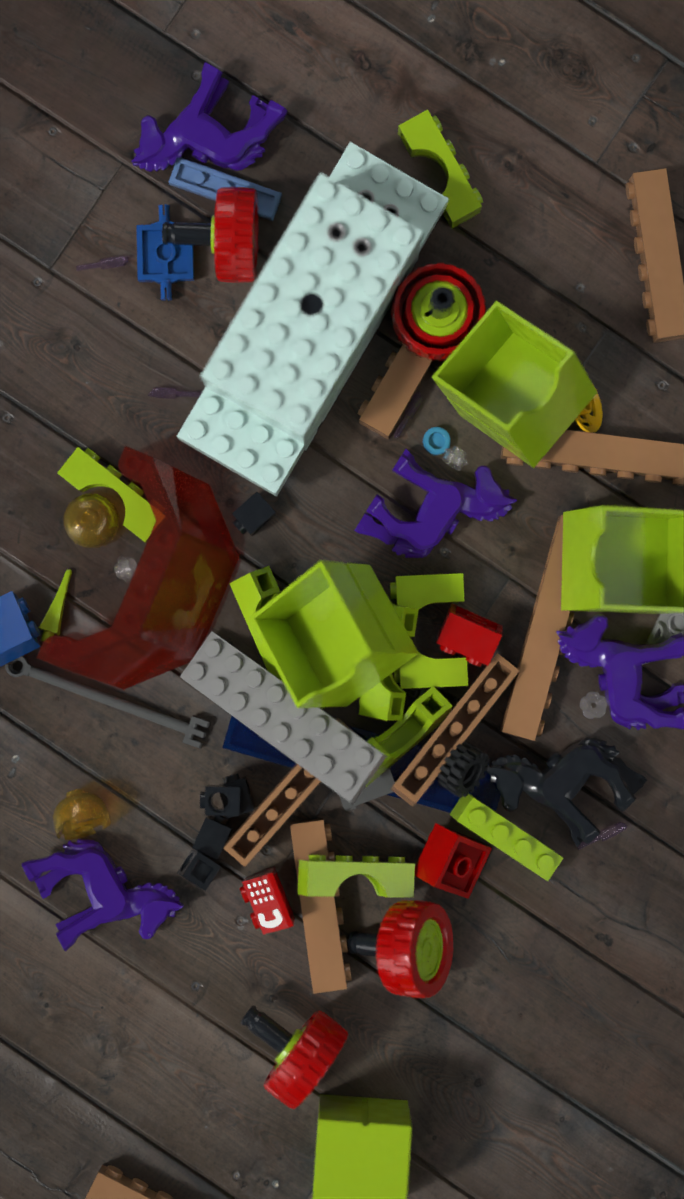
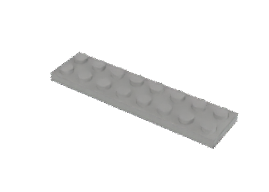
M212 631L180 676L352 804L357 800L386 758V755L322 709L297 708L283 681Z

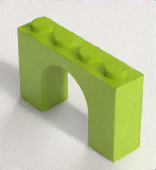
M463 573L396 576L395 582L390 583L391 599H396V605L418 609L435 603L464 602ZM418 651L419 654L394 671V680L396 683H400L401 689L430 688L432 686H468L466 658L433 659L424 656Z

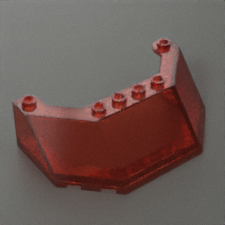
M127 446L124 447L119 459L120 472L132 483L143 487L156 522L112 627L81 640L66 636L48 637L43 642L37 656L38 659L62 669L123 690L190 663L207 637L239 560V554L210 485L152 456Z

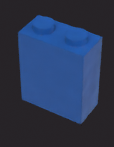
M13 591L0 596V667L41 647L37 639L41 635L34 621L30 622L27 613L31 612L24 597L19 599Z

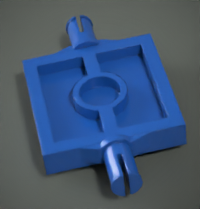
M162 204L158 205L159 222L150 225H136L138 282H155L160 284V300L166 301L167 290V300L170 301L172 300V284L178 281H194L193 245H175L173 243L165 245L162 242L163 223H174L170 221V205L164 204L163 207Z

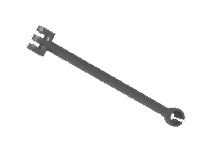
M24 656L11 661L12 663L17 660L22 662L23 668L20 671H16L11 664H5V669L10 676H30L185 734L183 743L201 749L203 743L193 740L194 735L205 738L207 734L197 729L198 724L209 728L211 723L192 716L190 723H186L29 664Z

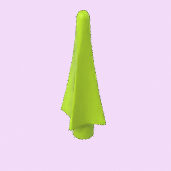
M70 569L66 570L57 594L39 626L43 630L40 640L42 642L51 644L54 634L60 636L65 598L72 575Z

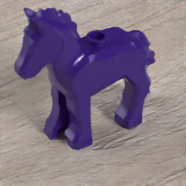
M204 62L201 73L202 81L198 91L193 96L191 103L169 125L164 133L160 131L154 117L148 115L141 120L139 148L134 149L136 156L131 162L133 166H139L140 169H145L149 172L154 169L156 172L159 170L164 171L169 165H174L177 159L182 157L183 152L189 149L193 151L192 156L203 163H207L209 160L222 168L240 171L255 163V158L263 156L262 153L265 152V148L259 144L267 140L270 132L284 120L288 110L270 100L269 104H266L253 95L249 102L251 113L246 127L238 132L230 133L218 121L210 117V114L230 83L227 79L221 77L222 72L219 69Z
M405 449L392 472L427 492L415 522H405L395 518L386 508L384 499L377 494L368 507L367 513L364 514L354 531L377 538L387 545L394 544L391 551L396 552L397 555L405 554L406 558H422L430 554L445 533L452 534L459 523V520L455 518L459 512L478 521H483L484 519L492 522L493 519L498 520L499 516L504 517L512 509L511 504L517 502V499L509 496V489L503 490L487 466H479L475 471L476 487L473 489L456 481L439 479L432 473L423 470L416 463L414 456ZM372 516L378 519L384 526L377 524Z
M602 614L593 616L589 621L575 628L569 626L567 631H556L560 638L557 641L560 645L559 648L565 654V658H568L571 663H579L581 667H603V674L598 675L599 687L601 691L605 692L611 718L617 724L628 729L635 727L637 730H640V728L646 729V723L655 729L671 727L684 730V707L678 708L675 711H662L667 707L678 706V704L684 703V684L682 682L672 684L667 691L658 695L647 696L641 694L642 664L665 659L682 658L684 656V636L682 633L673 635L668 640L655 645H634L615 639H601L608 627V619Z
M78 839L77 843L69 840L68 843L63 844L65 852L56 851L50 856L30 859L22 863V868L30 882L35 881L42 899L51 895L53 887L63 877L73 874H79L83 877L92 907L55 924L59 930L56 935L64 951L73 946L83 932L93 929L99 924L125 920L137 915H141L139 934L143 939H150L168 917H175V911L184 907V904L179 902L180 897L176 896L174 890L168 889V886H162L161 883L152 885L149 882L142 886L137 885L132 889H127L125 882L128 881V878L121 866L116 867L111 856L104 851L99 842L94 840ZM50 871L46 875L40 877L43 872Z

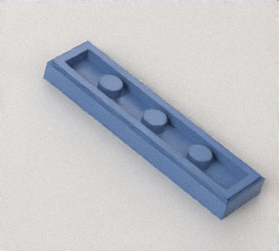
M184 158L177 159L169 179V185L214 201H216L217 191L221 187L254 188L258 194L259 217L271 221L274 220L282 198V193Z

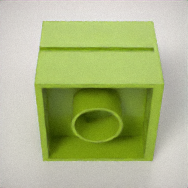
M498 301L491 306L432 376V379L462 418L532 468L540 462L597 394L595 387L572 350Z
M598 506L563 512L561 611L640 614L684 613V510Z
M320 561L250 617L297 708L347 707L419 654L372 567L367 564Z
M320 1094L313 1199H407L411 1141V1119L408 1100Z

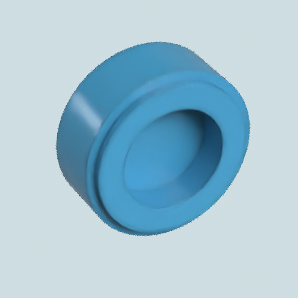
M433 427L424 434L423 447L429 454L435 456L442 455L450 447L451 438L445 429Z

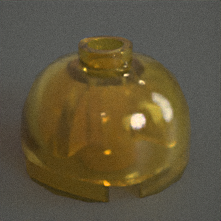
M85 493L75 497L65 510L64 528L66 533L75 544L82 547L97 549L105 546L115 538L118 532L120 516L116 506L107 497L98 493Z
M81 789L66 793V797L57 804L53 813V824L58 839H60L61 835H64L65 840L88 837L96 834L93 828L102 825L104 830L111 824L105 802L99 796L90 792H83Z

